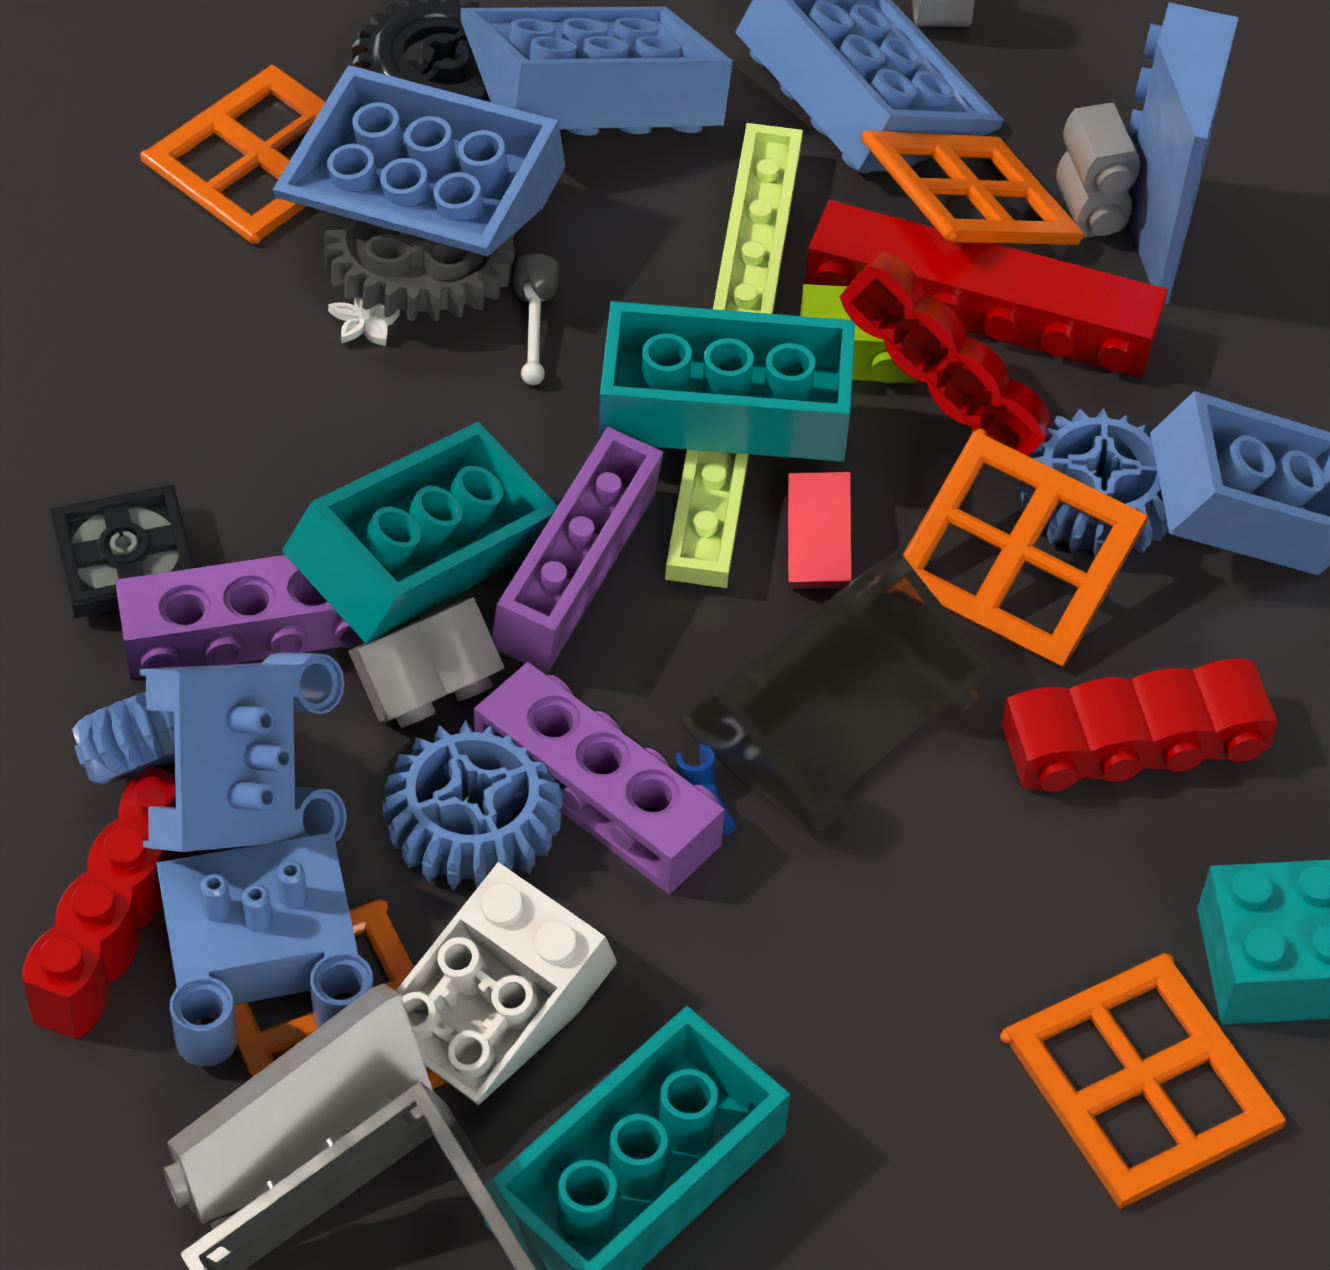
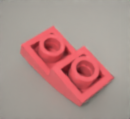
M850 472L789 473V589L852 587Z

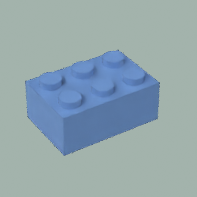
M1196 391L1189 395L1150 432L1169 534L1318 576L1330 566V432Z

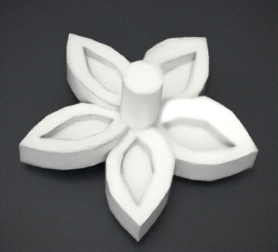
M363 295L355 297L354 305L349 303L329 304L328 312L334 317L346 321L341 330V344L354 340L364 333V336L370 342L386 346L387 326L392 324L400 315V309H398L392 316L385 317L384 305L377 304L367 310L363 309Z

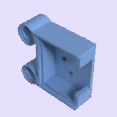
M279 652L270 655L262 663L140 669V676H146V710L174 712L176 807H148L149 840L143 841V848L188 852L274 844L279 841L333 832L335 843L341 838L346 827L347 814L345 804L340 796L329 789L295 786L294 713L323 714L330 712L338 705L343 695L345 684L343 671L335 659L329 655L319 653Z
M333 832L279 841L274 844L255 845L156 862L177 986L170 998V1014L175 1045L179 1055L188 1063L199 1067L214 1066L224 1062L233 1054L238 1044L235 1004L311 991L313 1018L317 1028H319L370 988L374 987L373 972L368 962L358 955ZM339 994L354 995V997L346 1000L332 998ZM203 1018L215 1019L214 1022L207 1025L193 1024L195 1021Z

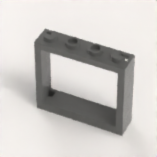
M421 1081L396 1099H392L388 1095L380 1103L374 1115L353 1130L342 1131L328 1138L319 1147L318 1155L293 1173L281 1174L268 1181L260 1189L258 1198L233 1216H224L211 1222L210 1226L213 1230L180 1253L189 1270H246L434 1135L516 1270H548L446 1102Z

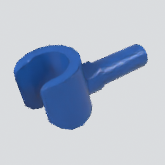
M699 744L700 766L687 765L683 761L681 754L677 753V774L693 786L701 785L717 798L721 807L725 809L723 835L734 832L737 829V825L715 785L716 768L713 749L706 744Z

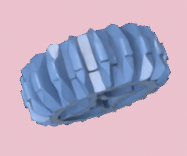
M1079 408L1072 418V422L1057 415L1051 427L1047 428L1045 441L1029 457L1147 514L1148 521L1133 546L1134 550L1144 554L1152 540L1161 541L1168 532L1150 435L1151 424L1148 423L1135 427L1131 425L1128 413L1120 420L1108 418L1104 408L1096 418H1089ZM1017 480L1016 485L1020 494L1021 512H1023L1036 489ZM1059 502L1044 530H1048L1049 545L1065 541L1069 543L1071 556L1083 548L1092 550L1094 557L1097 556L1112 529L1111 526L1062 502Z
M146 692L98 709L95 713L84 716L72 729L76 742L74 749L80 766L85 768L87 776L92 782L100 784L113 783L134 777L149 766L159 769L175 763L174 712L147 711Z
M465 720L460 728V733L450 735L439 725L434 735V743L416 737L415 743L412 746V755H398V761L395 763V774L388 775V780L385 783L386 802L383 803L384 822H387L389 840L393 844V849H402V859L406 862L407 868L422 864V874L426 877L428 883L439 875L446 874L447 883L453 891L461 883L462 879H473L474 885L478 888L497 862L511 871L512 868L530 874L535 866V856H548V852L552 847V837L557 836V832L561 827V812L559 809L562 808V790L559 789L556 778L548 773L544 762H534L531 760L528 749L516 746L511 736L499 737L492 724L485 729L484 733L473 732ZM448 783L447 786L443 787L438 791H435L440 786ZM433 792V798L426 800L428 796ZM523 809L512 822L497 829L501 823L512 819V812Z

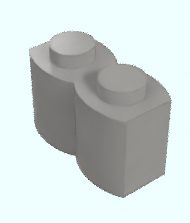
M1114 102L1075 108L1068 117L1063 131V140L1067 151L1057 167V184L1073 221L1085 233L1083 238L1106 236L1120 232L1127 224L1132 212V199L1128 191L1135 184L1140 172L1139 155Z
M474 597L456 602L386 633L368 644L364 643L348 651L378 721H389L396 718L400 728L435 714L436 711L432 701L451 692H454L459 702L492 688L493 684L489 676L504 669V665Z

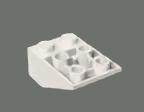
M497 862L396 991L402 996L425 1067L477 1105H480L578 1015L618 962L606 936Z

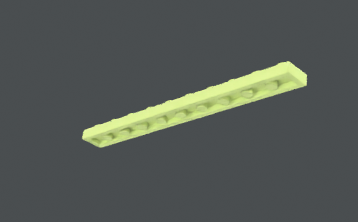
M752 123L746 124L713 309L773 314L803 130ZM687 449L666 562L665 580L727 588L750 454Z

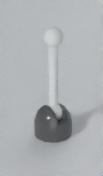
M533 253L516 259L513 263L512 283L515 293L522 301L529 303L527 363L521 370V377L528 385L540 384L545 376L544 368L539 364L541 302L553 298L559 285L558 262L548 255Z

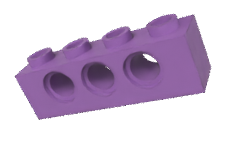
M606 428L497 603L492 640L498 652L524 664L529 662L541 672L548 674L654 498L663 451L612 428Z
M286 555L115 580L130 679L146 677L140 676V669L232 665L239 662L265 659L279 652L304 653L337 647L355 648L365 643Z
M526 662L474 708V732L484 733L485 729L492 724L499 737L511 736L516 746L528 749L531 760L534 762H544L548 773L556 778V783L559 784V789L562 790V808L559 811L670 895L722 845L725 809L721 807L717 798L701 785L693 786L673 771L660 753L652 748L641 747L625 735L608 714L602 711H593L573 696L569 687L554 675L547 676L531 663ZM547 735H559L560 737H548ZM606 771L609 774H596L593 772ZM655 808V809H658V810H660V811H658V812H647V811H644V810H642V809Z

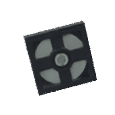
M174 484L50 509L75 619L119 610L115 580L195 568Z

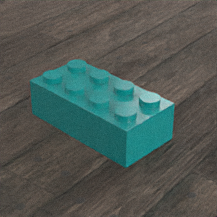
M611 301L600 388L599 440L606 428L609 427L652 447L844 462L851 406L855 323L852 320Z
M478 421L311 501L283 547L282 552L357 635L368 644L524 560L558 506Z
M1330 860L1210 866L1197 911L1221 1025L1330 1019Z
M686 1006L492 1179L548 1270H641L785 1135L791 1094L691 1008ZM485 1220V1226L492 1232L491 1228Z

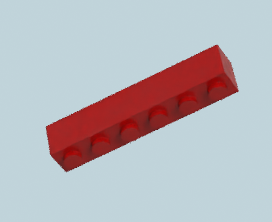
M828 200L808 247L805 284L847 287L881 251L887 252L905 262L920 280L924 294L933 296L947 304L957 314L965 330L968 332L1050 353L1054 356L1106 368L1110 371L1143 378L1159 330L1168 289L995 243L947 242L934 227Z

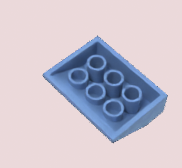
M752 0L735 31L751 50V57L772 73L780 82L781 91L805 110L811 117L813 127L820 133L828 136L842 152L844 162L859 172H888L861 141L862 133L866 130L985 136L999 130L1005 121L892 0ZM901 155L909 166L932 158L931 156Z
M1171 2L1168 3L1162 26L1150 25L1143 59L1153 61L1152 69L1142 67L1134 97V102L1143 103L1144 109L1143 111L1133 109L1128 127V133L1133 144L1136 145L1135 149L1140 158L1138 178L1133 187L1128 191L1132 199V212L1128 225L1150 284L1168 289L1165 304H1169L1199 189L1239 17Z
M667 7L461 8L460 20L491 103L556 119L559 121L560 129H566L578 135H595L599 133V128H619L627 133L647 134L651 132V127H670L679 132L697 133L702 131L703 126H724L733 61Z
M348 65L272 190L275 198L489 256L543 209L563 173L565 161L559 121Z

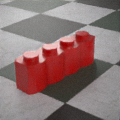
M881 251L850 282L840 295L843 308L850 319L867 334L883 339L886 350L894 363L907 375L927 383L932 398L949 417L961 424L971 426L972 433L977 429H984L988 437L1027 456L1045 441L1047 428L1051 427L1053 421L1043 400L1026 385L1011 380L1003 361L990 347L979 340L967 337L964 325L957 314L941 300L924 294L917 275L901 259Z
M1235 658L1211 662L1193 670L1187 668L1160 669L1139 675L1133 679L1121 677L1101 678L1081 683L1070 689L1043 687L1027 690L1007 698L1001 725L1022 788L1057 792L1071 787L1083 778L1120 782L1134 777L1139 771L1146 768L1183 772L1196 767L1208 758L1246 762L1270 749L1278 721L1254 660Z
M149 766L131 780L120 801L119 818L105 827L91 847L88 856V871L74 880L62 895L56 910V926L46 931L30 949L24 963L22 977L33 1024L76 1040L84 1036L95 1026L107 1005L109 984L127 970L137 953L140 942V929L152 922L163 908L156 862L193 856L195 851L178 852L143 848V841L149 840L148 807H176L175 774Z

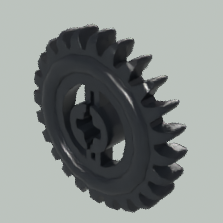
M405 0V7L392 3L385 7V13L377 12L370 16L369 24L362 26L358 30L357 41L354 42L351 49L352 66L491 102L481 74L467 81L470 54L473 52L460 20L461 8H479L480 4L470 1L463 6L460 5L459 0H447L446 2L426 0L425 3H421L419 0ZM423 40L420 45L418 67L412 71L408 67L403 55L410 46Z

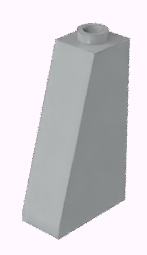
M385 983L370 988L170 1139L167 1144L174 1164L164 1167L163 1171L176 1206L181 1208L189 1205L202 1224L244 1208L258 1198L260 1189L268 1181L281 1174L293 1173L318 1155L319 1147L328 1138L342 1131L353 1130L374 1115L380 1103L388 1095L392 1099H396L420 1081L433 1091L401 994Z

